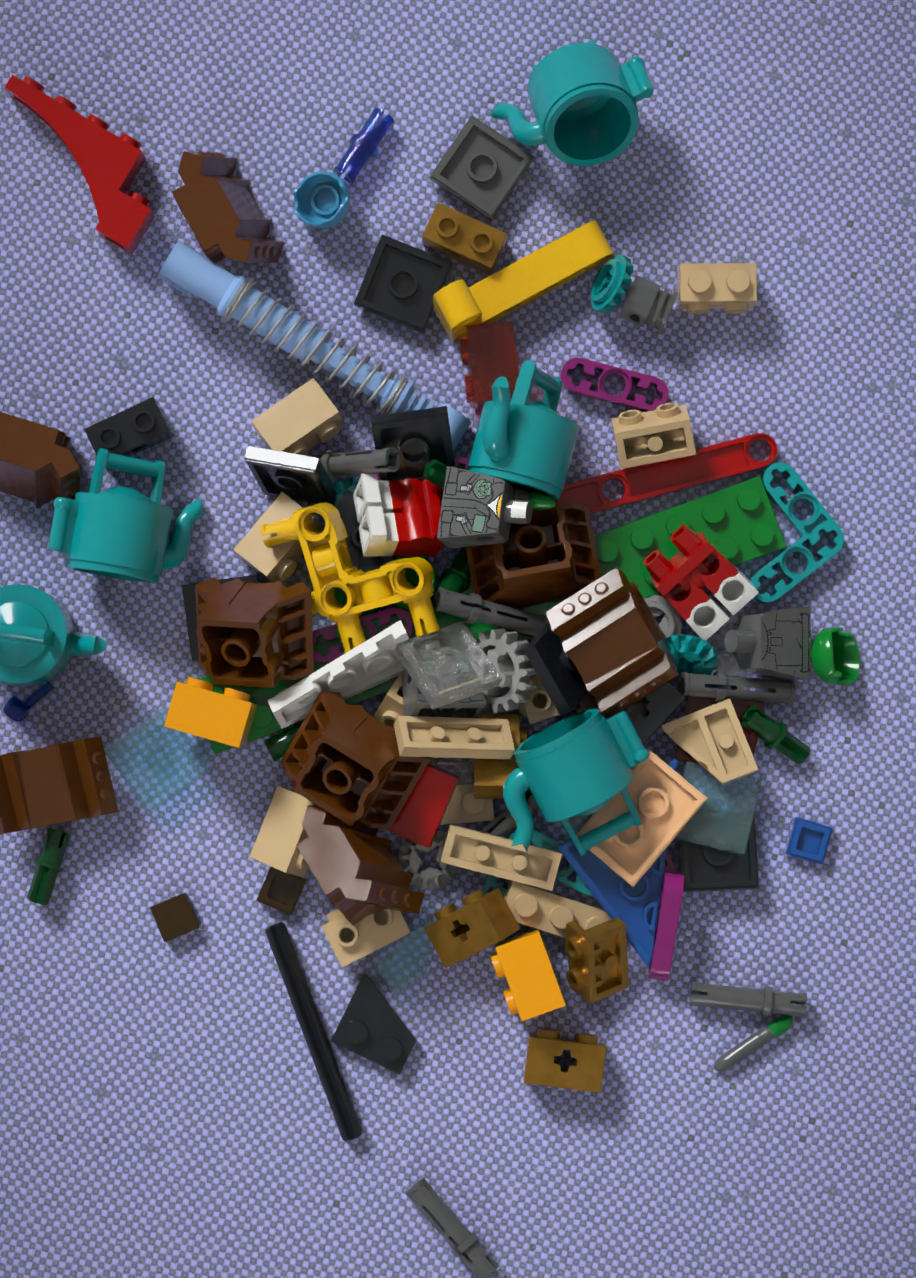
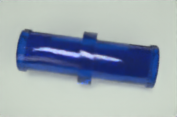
M374 108L360 132L353 134L350 138V147L338 165L333 169L341 177L348 166L351 165L343 180L353 184L370 157L374 158L378 153V144L390 126L394 124V119L388 114L380 125L377 126L378 121L384 114L383 110Z

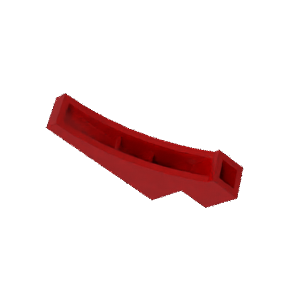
M12 75L5 86L8 94L44 121L68 147L79 164L89 185L97 210L99 223L95 228L101 237L132 255L155 218L152 209L149 208L151 203L149 200L134 191H131L129 195L126 194L146 161V157L140 150L141 143L125 133H122L119 138L107 131L109 125L95 115L90 114L88 118H85L75 112L77 106L60 95H57L56 99L51 98L43 93L45 87L34 79L25 76L21 80Z

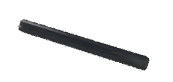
M283 922L271 925L265 929V933L342 1140L350 1141L361 1136L362 1130L287 928Z

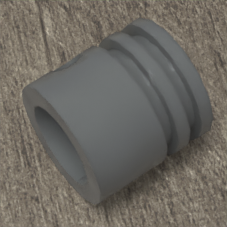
M636 275L619 317L641 327H644L646 324L649 326L648 330L651 331L653 328L658 329L657 333L661 335L678 292L674 291L672 295L669 293L670 289L665 287L663 291L660 289L661 285Z

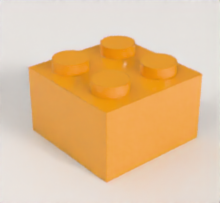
M188 677L186 684L176 682L164 727L245 749L258 706L249 702L251 695L230 688H225L224 695L212 691L214 684Z
M538 929L495 944L497 952L490 954L498 979L506 976L509 989L503 992L511 1015L519 1013L521 1021H525L566 1006Z

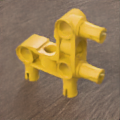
M327 502L298 509L292 514L291 518L262 524V536L277 533V535L263 540L267 548H273L276 545L295 540L300 542L314 591L311 592L312 615L320 614L332 619V623H337L345 650L344 653L349 652L366 641L359 615L363 611L401 601L404 604L408 603L416 636L440 630L430 599L434 591L432 585L434 573L431 564L427 560L420 557L402 558L390 561L379 569L363 572L362 569L358 570L357 566H353L345 541L348 535L340 513L335 506ZM315 512L320 514L325 520L326 526L324 531L318 530L313 524L312 518ZM406 568L414 569L419 576L418 586L407 582L405 578ZM335 587L342 588L347 595L346 605L340 604L334 596Z

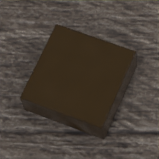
M270 867L256 901L292 915L307 880Z
M186 892L150 907L164 942L201 927Z

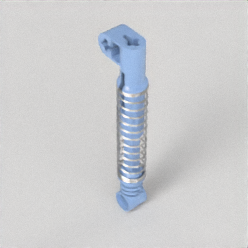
M178 241L159 272V278L166 284L188 297H192L194 294L217 308L218 315L223 320L226 319L228 322L231 318L237 321L236 328L242 324L248 327L249 336L256 332L262 336V343L268 340L275 345L274 351H278L281 348L287 352V359L294 356L300 360V367L307 364L309 360L314 362L313 375H316L322 368L327 370L325 383L330 382L334 376L340 378L337 387L338 391L344 389L347 384L353 386L350 393L351 399L355 398L360 392L364 393V407L369 405L374 399L378 402L375 410L376 415L447 406L443 403L435 406V400L431 398L427 401L425 393L419 396V390L415 388L414 381L406 377V375H403L400 379L393 380L396 369H393L387 376L380 373L384 362H379L375 368L369 366L371 353L366 354L362 360L356 358L358 345L354 346L349 352L343 350L346 341L345 337L341 338L335 345L330 341L333 334L332 329L325 332L319 328L320 321L312 324L307 320V313L302 316L296 314L294 306L286 308L281 305L282 298L273 300L268 297L269 290L260 292L256 289V282H253L250 278L244 275L235 276L181 241ZM447 406L454 452L472 422L458 411Z

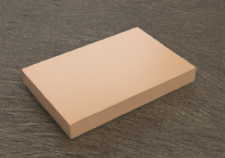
M648 749L650 753L648 759L631 769L635 777L626 787L642 825L638 827L634 825L588 849L632 887L636 885L708 799L650 749ZM620 792L604 808L591 816L576 834L577 838L628 812Z

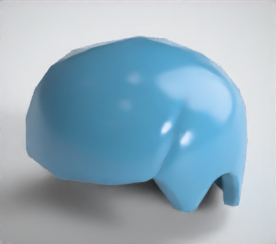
M318 171L306 176L293 192L295 206L293 212L309 227L327 229L337 226L345 219L350 208V193L346 182L331 172Z

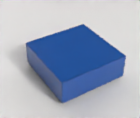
M795 817L785 854L823 864L833 827Z

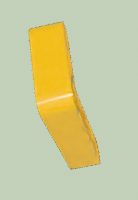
M591 221L470 287H467L464 279L457 280L443 287L433 295L434 310L451 341L456 342L610 259L614 252L597 221Z

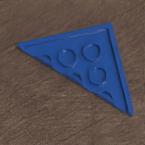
M674 758L668 765L677 772L679 762ZM568 838L557 848L611 919L618 917L626 924L627 941L646 966L652 963L667 848L636 885L632 887L591 851L586 850L587 854L581 856L571 838Z

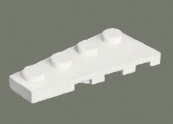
M401 620L269 699L268 703L280 727L283 729L305 719L321 691L340 692L343 699L346 700L399 676L412 654L415 653Z

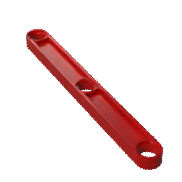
M756 433L696 449V455L625 468L565 484L564 491L561 493L560 499L557 500L558 506L570 503L587 506L591 515L763 469L769 466L776 458L778 452L777 444L770 435ZM761 440L768 444L770 456L767 460L756 461L750 456L749 447L752 442ZM615 479L623 484L624 495L621 499L612 501L604 496L603 485L609 480Z

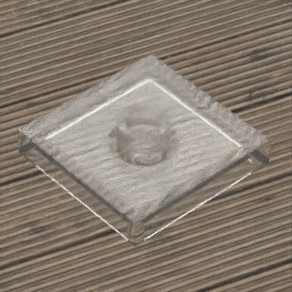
M463 621L441 628L436 632L426 633L425 635L397 643L394 651L433 710L498 687L502 678Z

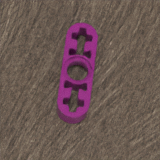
M573 358L567 361L560 375L562 386L572 394L643 412L656 410V407L665 404L669 394L664 381L657 377L583 358ZM576 366L583 368L585 376L594 378L595 370L602 371L597 382V392L589 390L593 382L581 380L579 386L573 385L572 378L567 376V372H574ZM610 375L620 376L625 382L624 392L618 396L609 395L604 390V380ZM631 379L639 381L636 389L647 390L650 385L656 386V393L661 395V400L655 399L652 405L645 403L646 397L636 393L634 394V401L627 400L626 398L632 387Z
M391 608L359 617L361 625L369 629L371 638L377 635L371 622L379 620V627H384L391 624L390 617L398 616L399 620L407 621V626L404 628L409 638L414 630L412 617L401 608ZM337 624L314 630L313 646L317 645V638L320 636H324L326 642L337 640L338 638L334 634L335 631H339ZM339 645L333 646L328 649V656L322 657L319 652H313L314 662L317 664H329L345 653H340Z
M664 873L652 963L649 964V979L669 980L683 896L684 875Z

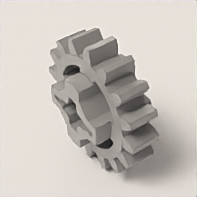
M505 628L480 632L479 639L469 641L473 651L463 653L467 661H469L472 672L486 700L483 710L492 709L493 713L517 710L520 708V703L530 700L526 691L536 689L537 685L530 680L531 675H535L536 672L531 667L530 661L523 650L529 642L527 640L517 641L518 632L516 631L506 632Z

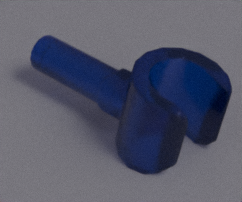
M48 681L30 695L25 702L14 695L4 706V714L14 721H23L30 713L32 707L36 705L35 703L55 689L54 686Z

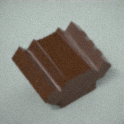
M183 151L178 173L185 185L172 191V194L206 257L214 263H218L225 258L243 263L278 262L284 242L267 237L272 219L265 218L248 188L250 180L233 176L238 159L219 152Z
M0 412V492L32 501L36 508L52 500L54 501L58 497L74 500L75 493L80 492V468L70 449H68L71 438L58 429Z
M553 499L556 503L555 507L545 510L533 509L530 524L511 523L507 542L465 547L474 593L481 595L483 600L522 609L523 607H529V605L550 601L562 602L602 577L589 507L575 503L558 506L557 499Z
M617 567L546 611L551 630L560 637L565 654L575 664L583 678L587 691L596 698L600 713L607 718L616 715L679 675L673 656L665 644L666 637L635 583H630L627 576Z
M214 577L195 584L198 663L203 672L212 677L213 684L274 688L280 679L296 680L314 673L311 590L304 582L286 588L280 580L273 583H251L240 581L237 578L221 584Z
M321 691L281 760L287 776L296 781L297 786L294 791L351 827L359 820L370 828L390 829L431 758L400 757L394 728L369 715L370 713L366 712L362 705L346 704L340 692Z
M101 736L0 755V835L119 812Z
M307 806L302 826L309 837L296 846L325 895L353 926L365 917L383 909L419 914L424 893L408 890L413 874L405 872L390 848L392 840L376 836L378 828H370L359 820L351 827L321 807Z

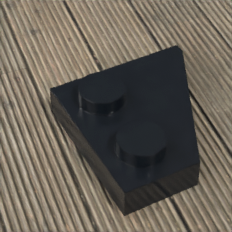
M363 974L331 1039L332 1042L399 1075L417 1040L407 1025L397 1015V1012L388 1000L385 999L375 986L372 979L366 974Z

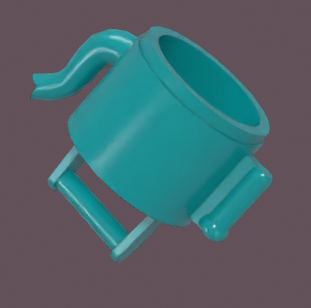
M594 39L588 41L589 43H574L560 47L545 56L537 65L532 66L533 72L529 78L527 89L536 122H528L522 110L515 105L497 102L498 106L493 109L491 115L494 119L509 122L511 133L517 142L525 146L546 144L548 149L558 159L575 166H592L604 163L619 155L631 143L638 128V108L636 102L650 98L654 93L653 85L645 68V61L643 58L635 56L629 59L627 63L620 65L615 55L608 49L597 45Z
M526 360L521 365L512 400L506 377H498L493 385H491L493 401L484 402L467 468L472 472L504 479L513 488L531 493L541 492L552 499L559 500L561 493L564 491L580 426L576 422L556 413L562 390V381L558 377H551L537 368L535 362ZM533 383L545 390L542 402L529 399Z
M100 448L96 456L89 493L77 492L75 493L74 500L58 497L54 500L55 510L48 546L50 550L65 553L64 560H66L65 568L128 581L158 584L163 570H169L180 565L187 557L192 526L207 512L201 509L200 498L185 507L176 519L170 542L167 545L173 509L161 505L165 473L164 461H146L109 453L108 449ZM105 467L153 477L150 499L139 491L126 487L116 486L101 490Z
M15 584L0 587V681L19 686L39 685L61 673L72 656L90 657L106 650L107 644L104 639L87 633L75 632L74 623L68 610L58 599L50 594L28 585Z
M589 709L576 713L542 729L515 748L513 753L516 757L515 762L518 768L507 777L503 786V798L506 807L517 825L516 834L511 846L523 844L525 850L528 851L534 835V820L525 798V792L530 789L547 822L561 821L581 856L587 854L586 850L634 825L636 827L642 825L626 787L635 777L631 767L647 760L650 753L644 747L629 715L625 711L619 712L608 719L601 715L599 709ZM620 792L628 812L577 838L567 818L593 814L604 808Z

